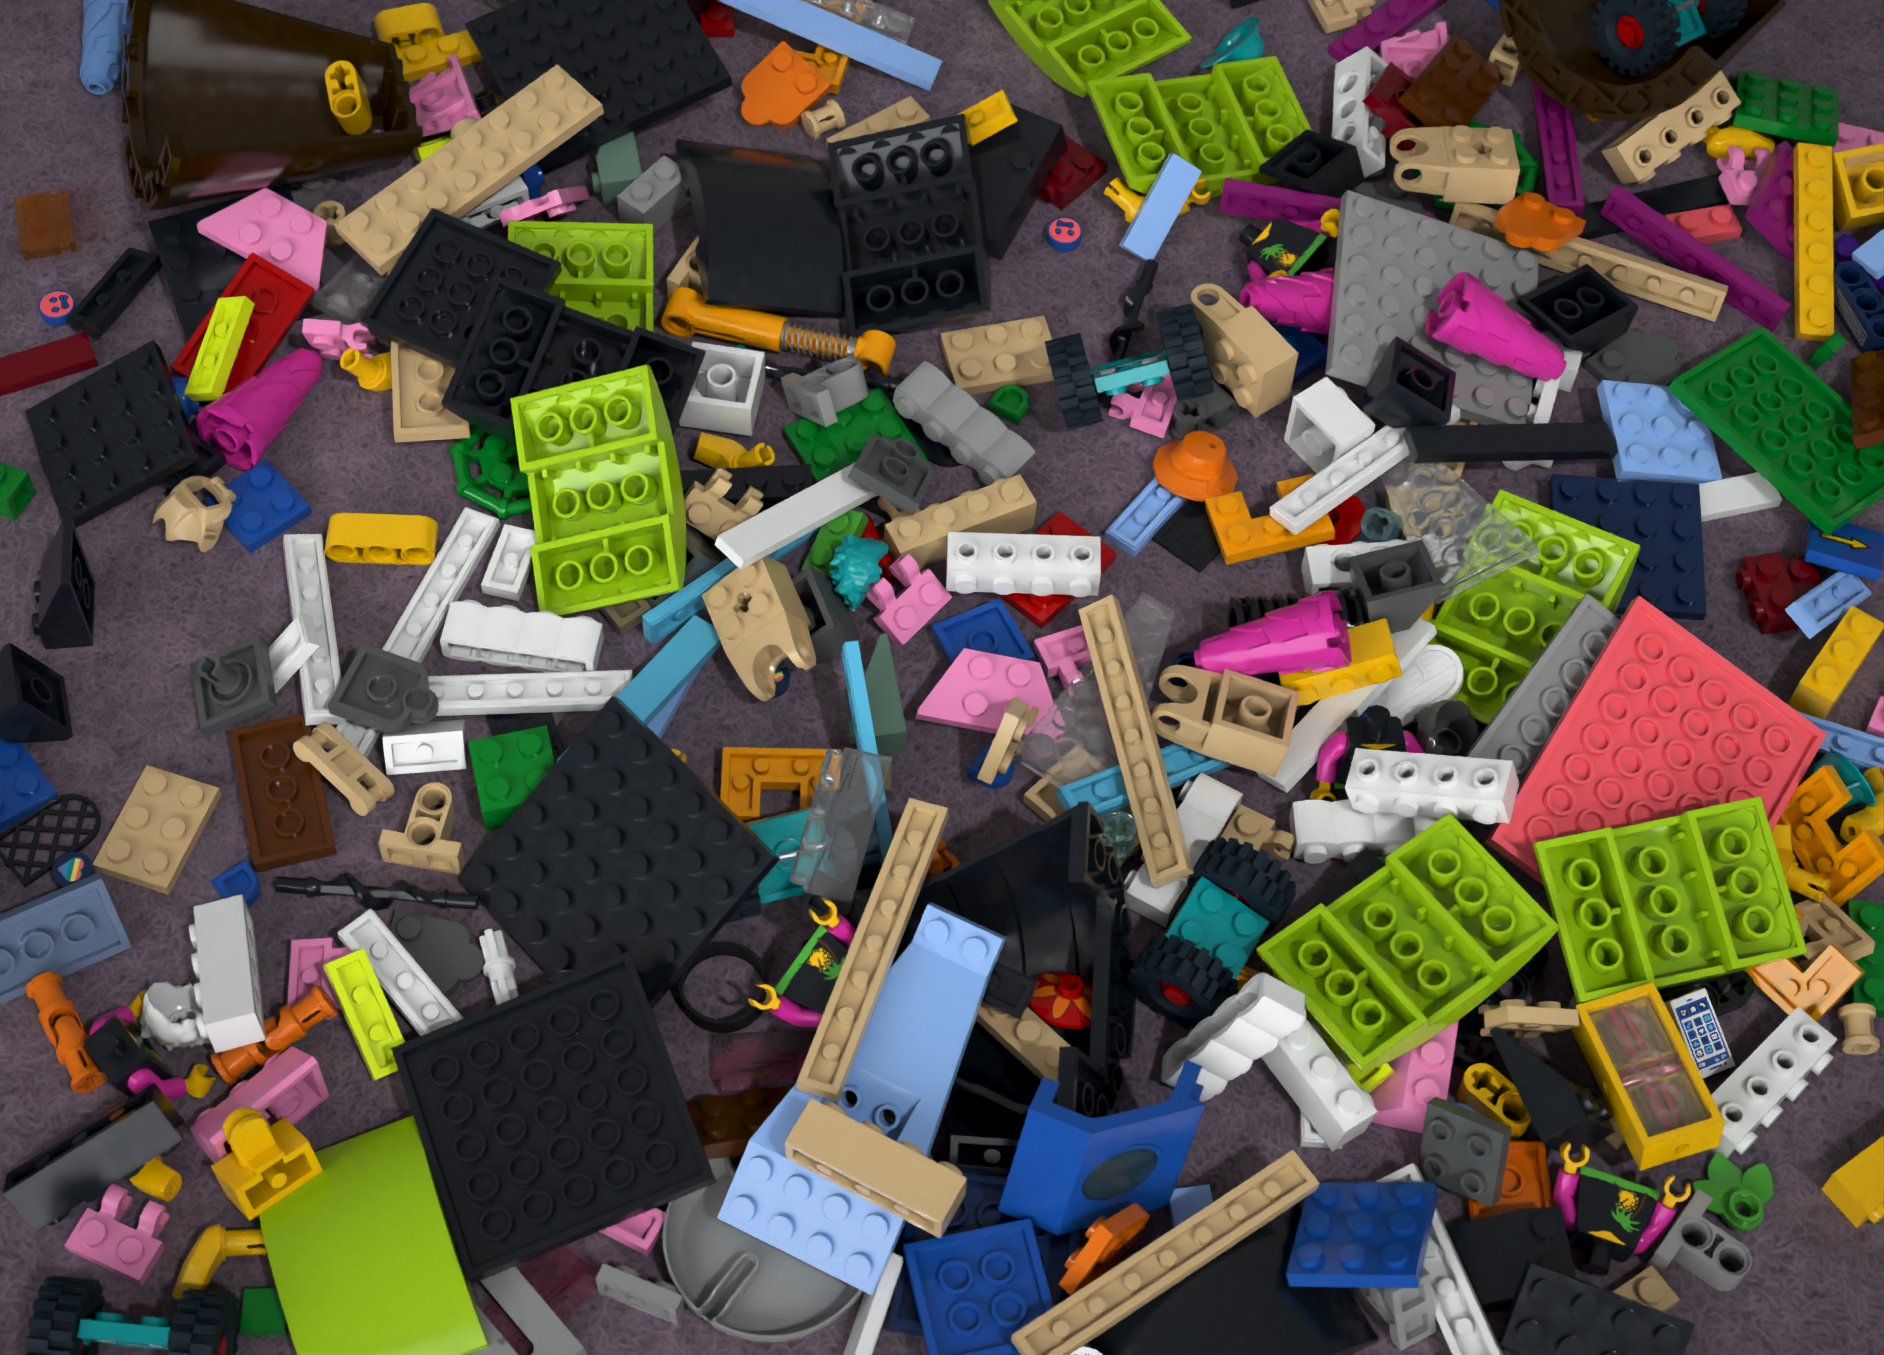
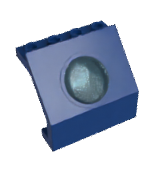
M1185 1060L1172 1095L1167 1101L1099 1118L1087 1117L1054 1104L1060 1083L1043 1076L1029 1107L998 1211L1019 1220L1031 1218L1033 1226L1055 1235H1061L1090 1227L1101 1216L1108 1219L1133 1203L1139 1204L1145 1211L1168 1206L1206 1104L1199 1102L1204 1086L1196 1083L1202 1066Z

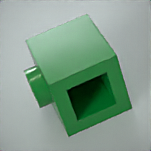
M0 462V516L16 521L36 492L28 472Z

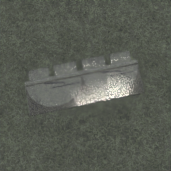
M844 747L843 753L834 749L826 751L819 775L822 780L817 782L809 809L810 814L814 816L807 817L799 843V848L802 851L797 852L789 877L792 883L804 886L803 892L852 903L892 758Z

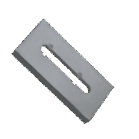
M515 1266L480 1281L534 1345L531 1355L587 1354L581 1343ZM477 1306L489 1347L473 1352L470 1355H518Z

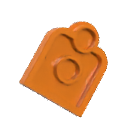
M782 41L744 77L741 86L745 98L741 106L742 116L752 126L760 127L770 123L778 129H789L801 120L802 112L812 110L832 91L831 84L785 41Z
M1525 191L1499 209L1495 226L1506 234V241L1513 246L1519 248L1533 247L1540 251L1554 252L1583 232L1586 221L1575 216V213L1570 209L1557 207L1545 201L1543 196Z
M1133 1203L1108 1219L1103 1216L1098 1218L1085 1234L1089 1240L1084 1248L1079 1247L1066 1261L1064 1266L1068 1271L1059 1285L1071 1296L1111 1270L1126 1251L1143 1235L1146 1230L1145 1224L1150 1215L1139 1204Z

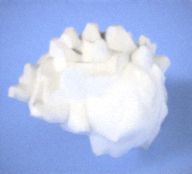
M166 981L153 983L143 999L144 1005L142 1017L140 1018L142 1026L141 1036L143 1038L154 1037L156 1042L160 1045H165L168 1051H172L176 1047L185 1048L187 1046L211 1044L209 1037L203 1039L198 1029L196 1014L203 1011L198 1006L194 986L191 983L185 986H174Z

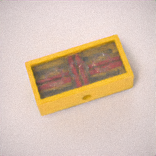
M1654 982L1575 1005V1009H1578L1579 1026L1572 1028V1032L1604 1098L1613 1112V1117L1639 1171L1719 1147L1725 1121Z

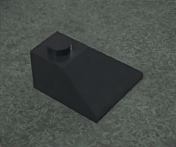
M1308 129L1259 167L1260 173L1312 192L1340 199L1347 190L1352 191L1365 181L1355 145Z
M1396 336L1390 343L1366 386L1363 410L1374 419L1382 421L1392 428L1446 425L1451 418L1456 372Z
M12 643L6 644L0 652V738L8 743L65 741L73 737L64 677Z

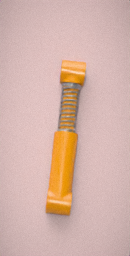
M685 287L676 288L672 291L661 319V325L665 331L674 336L688 338L694 334H699L779 353L785 347V350L791 348L792 352L797 349L798 353L803 351L805 355L807 353L811 356L816 354L817 357L822 355L823 359L828 356L829 360L834 358L835 361L846 357H857L861 361L863 371L868 367L876 368L882 375H887L896 348V342L892 336L880 330H869L863 333L862 336H855L854 338L850 336L849 339H847L846 334L843 335V338L840 337V333L837 336H834V332L828 335L827 330L822 333L821 329L816 332V329L812 328V331H810L809 326L806 329H803V325L797 328L796 323L792 327L788 318L747 308L707 305L700 293Z

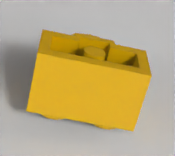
M250 1106L236 1109L226 1118L223 1123V1131L233 1152L211 1166L226 1197L249 1221L323 1171L309 1141L285 1117L269 1126L266 1118L258 1110Z

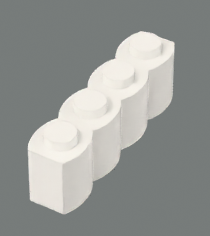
M475 600L450 602L440 644L443 656L456 660L482 661L487 664L505 667L519 666L527 670L540 672L596 671L604 635L602 624L588 616L562 618L554 612L547 610L525 613L511 605L488 608Z
M1202 772L1194 782L1188 780L1185 783L1178 797V801L1182 803L1177 808V813L1192 867L1195 866L1211 840L1216 841L1217 838L1221 837L1241 804L1243 793ZM1142 853L1141 861L1145 862L1144 854ZM1146 862L1138 872L1132 869L1124 881L1129 909L1166 928L1192 887L1187 882L1189 876L1157 888L1151 883Z
M1349 799L1335 802L1325 800L1293 802L1289 814L1290 832L1295 836V842L1292 845L1293 858L1304 860L1310 864L1322 863L1329 858L1343 859L1345 862L1351 863L1363 849L1373 856H1388L1434 824L1439 818L1427 816L1403 817L1398 814L1382 812L1366 814L1359 810H1353Z
M1264 972L1255 975L1243 986L1238 994L1226 999L1217 1008L1213 1016L1206 1017L1200 1021L1188 1037L1178 1040L1169 1048L1162 1058L1161 1081L1175 1087L1185 1060H1189L1202 1066L1196 1082L1204 1086L1199 1101L1204 1102L1220 1094L1225 1089L1228 1081L1235 1079L1250 1069L1253 1060L1272 1052L1277 1046L1279 1039L1301 1028L1306 1018L1305 994Z

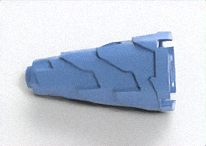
M84 0L83 50L79 75L87 91L92 94L103 95L106 92L112 91L115 83L118 84L122 72L124 35H127L128 31L130 32L131 26L130 17H127L126 14L128 0Z

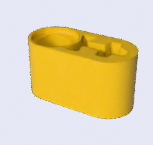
M418 3L383 10L374 18L378 39L394 44L396 50L444 36L437 9L430 3Z
M343 60L334 62L325 72L331 110L345 132L351 135L362 134L372 124V114L366 86L350 62Z
M1476 1063L1468 1067L1457 1090L1458 1102L1472 1107L1480 1115L1512 1127L1510 1141L1521 1138L1531 1118L1516 1086L1489 1064ZM1510 1111L1515 1113L1520 1121L1508 1119L1503 1112Z

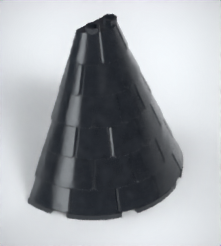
M1088 801L1078 802L1076 806L1042 825L1036 823L947 872L941 870L928 877L923 882L910 917L913 919L918 918L921 921L927 904L932 902L1007 937L997 961L1033 979L1039 974L1046 972L1066 971L1084 976L1093 982L1091 1027L1064 1029L1046 1024L1070 1045L1069 1047L1059 1048L1058 1082L1060 1085L1054 1104L1087 1117L1099 1118L1115 1113L1126 1083L1120 1059L1131 1058L1136 993L1131 989L1132 983L1128 982V976L1135 964V960L1129 959L1128 949L1123 941V937L1128 936L1130 931H1132V923L1118 858L1114 847L1104 846L1102 839L1099 838L1098 834L1104 833L1105 826L1096 810ZM810 938L803 941L802 950ZM894 957L892 965L897 961L898 958ZM975 1020L954 1085L979 1097L991 1099L1017 1113L1027 1116L1041 1080Z

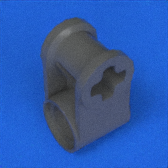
M1212 380L1214 393L1179 402L1178 400L1176 401L1173 409L1176 419L1170 426V434L1173 439H1182L1192 431L1212 433L1219 428L1227 426L1238 414L1240 405L1221 386Z

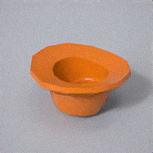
M1192 431L1182 439H1174L1158 448L1152 463L1156 480L1160 485L1175 495L1193 501L1205 502V499L1233 493L1238 480L1233 462L1227 457L1224 442L1215 434L1206 431Z

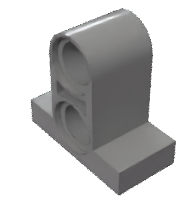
M857 357L841 358L804 376L792 372L781 377L789 410L824 427L838 422L837 412L862 401L869 395L861 361Z
M1698 1189L1650 1259L1646 1268L1652 1265L1662 1275L1673 1260L1711 1287L1719 1291H1730L1735 1289L1749 1272L1752 1266V1256L1748 1248L1741 1242L1702 1217L1713 1198ZM1682 1235L1693 1237L1698 1247L1687 1244ZM1719 1260L1729 1262L1736 1272L1725 1270Z
M1424 1267L1419 1288L1358 1287L1365 1298L1389 1324L1390 1338L1400 1351L1437 1332L1430 1273Z

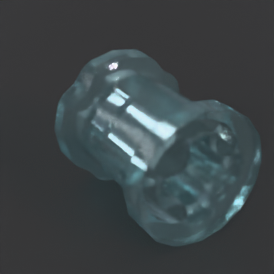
M1381 507L1369 509L1362 516L1361 520L1362 532L1367 538L1375 541L1388 542L1397 539L1403 528L1402 519L1399 514ZM1380 518L1388 520V524L1383 526V532L1376 530V525L1381 523Z
M1124 811L1109 812L1102 819L1105 829L1099 838L1102 839L1104 846H1109V843H1112L1118 861H1121L1132 853L1134 847L1133 838L1137 828L1134 818L1129 813ZM1123 822L1125 823V829L1122 828Z

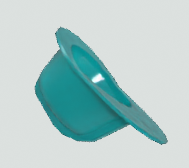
M1256 17L1249 18L1237 25L1224 37L1218 47L1205 58L1199 67L1204 69L1217 62L1225 63L1261 58L1265 44L1257 29L1259 19Z
M1829 746L1830 751L1811 767V774H1814L1823 765H1833L1853 796L1840 809L1858 803L1876 807L1875 795L1861 772L1846 756Z

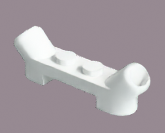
M1549 331L1541 333L1560 347V350L1564 352V360L1567 362L1563 374L1557 380L1551 379L1548 382H1544L1537 378L1532 397L1538 398L1537 405L1530 403L1526 418L1530 421V424L1549 423L1557 390L1571 392L1583 351L1565 347ZM1553 460L1502 462L1508 469L1517 471L1531 464L1551 469Z

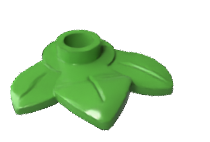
M1716 1153L1707 1167V1180L1694 1181L1692 1183L1693 1192L1695 1194L1700 1189L1712 1197L1713 1200L1706 1210L1722 1215L1724 1221L1731 1228L1741 1232L1752 1231L1762 1222L1764 1217L1763 1205L1773 1196L1774 1187L1770 1171L1766 1164L1760 1163L1749 1168L1743 1174L1726 1157ZM1735 1207L1743 1208L1747 1213V1217L1740 1215Z

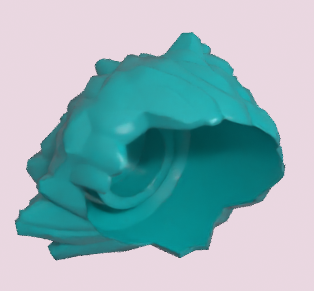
M849 534L847 537H843L842 546L835 549L834 559L830 561V565L835 566V569L830 570L829 575L833 578L832 585L835 586V593L842 595L844 598L843 604L850 606V612H854L863 603L866 594L869 592L870 584L880 580L882 568L878 566V562L888 553L889 549L888 544L872 538L853 537Z

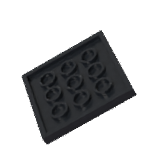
M289 185L270 189L294 203ZM250 195L148 221L187 342L246 261V258L199 233L197 224L201 220ZM321 278L319 296L317 298L313 296L297 321L331 312Z
M432 208L362 316L360 323L361 326L368 328L369 332L456 369L495 275L548 293L562 271L561 262Z
M154 340L25 411L61 519L72 517L75 528L202 459L162 350Z

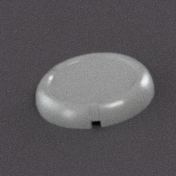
M743 1155L710 1159L709 1163L716 1183L669 1202L664 1219L663 1250L670 1277L679 1294L683 1295L685 1303L700 1318H704L717 1330L730 1336L754 1342L774 1343L800 1339L828 1327L842 1317L854 1305L863 1291L718 1219L717 1217Z

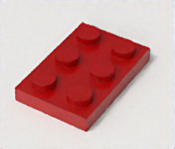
M1061 511L1035 533V535L1093 536ZM1100 541L1102 574L1115 562L1117 553ZM995 593L1040 629H1043L1076 598L1072 595L1058 594L1037 596L1026 593H1011L1008 595Z

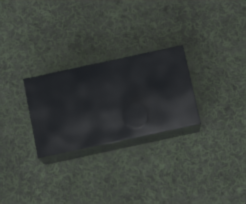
M1013 104L1011 106L1018 121L980 141L973 147L984 208L989 255L1000 260L1004 257L1067 147L1061 124Z

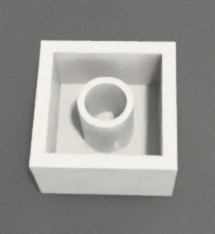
M692 342L693 347L706 351V355L680 418L679 425L752 437L765 383V352Z
M1326 376L1293 397L1284 441L1317 474L1373 435L1375 424L1368 413L1360 410L1348 398L1346 392L1341 387L1336 386Z

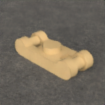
M322 722L315 727L310 737L303 736L293 744L296 756L304 762H310L350 800L352 809L360 816H366L375 809L376 802H384L394 794L395 790L391 781L339 731L327 722ZM323 748H329L331 751L327 753ZM363 781L369 789L366 790L360 782Z

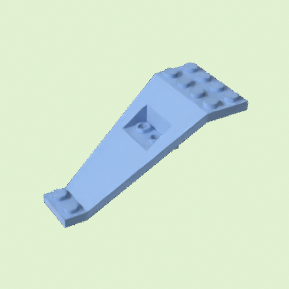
M932 902L927 904L912 942L889 970L839 1102L798 1091L795 1084L749 1140L717 1218L870 1295L874 1294L906 1220L787 1159L785 1140L808 1102L813 1098L821 1103L829 1101L838 1105L846 1112V1116L859 1123L868 1121L877 1125L884 1131L885 1136L898 1143L907 1141L914 1144L928 1158L990 976L1007 937ZM848 1090L856 1094V1105H852L846 1100V1092ZM885 1109H890L895 1113L896 1120L894 1123H889L885 1120Z

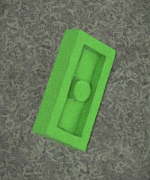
M849 510L822 525L801 570L803 571L808 566H811L832 577L829 575V571L835 569V566L830 565V561L834 559L835 549L842 546L843 537H847L849 534L853 537L862 536L869 521L867 516L862 512Z

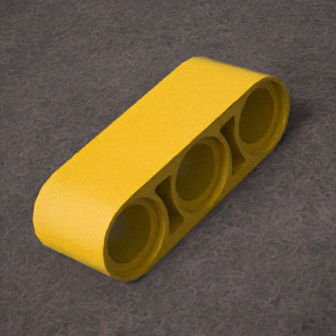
M336 513L329 518L324 553L326 557L335 562L428 565L435 558L439 525L434 519L421 515Z

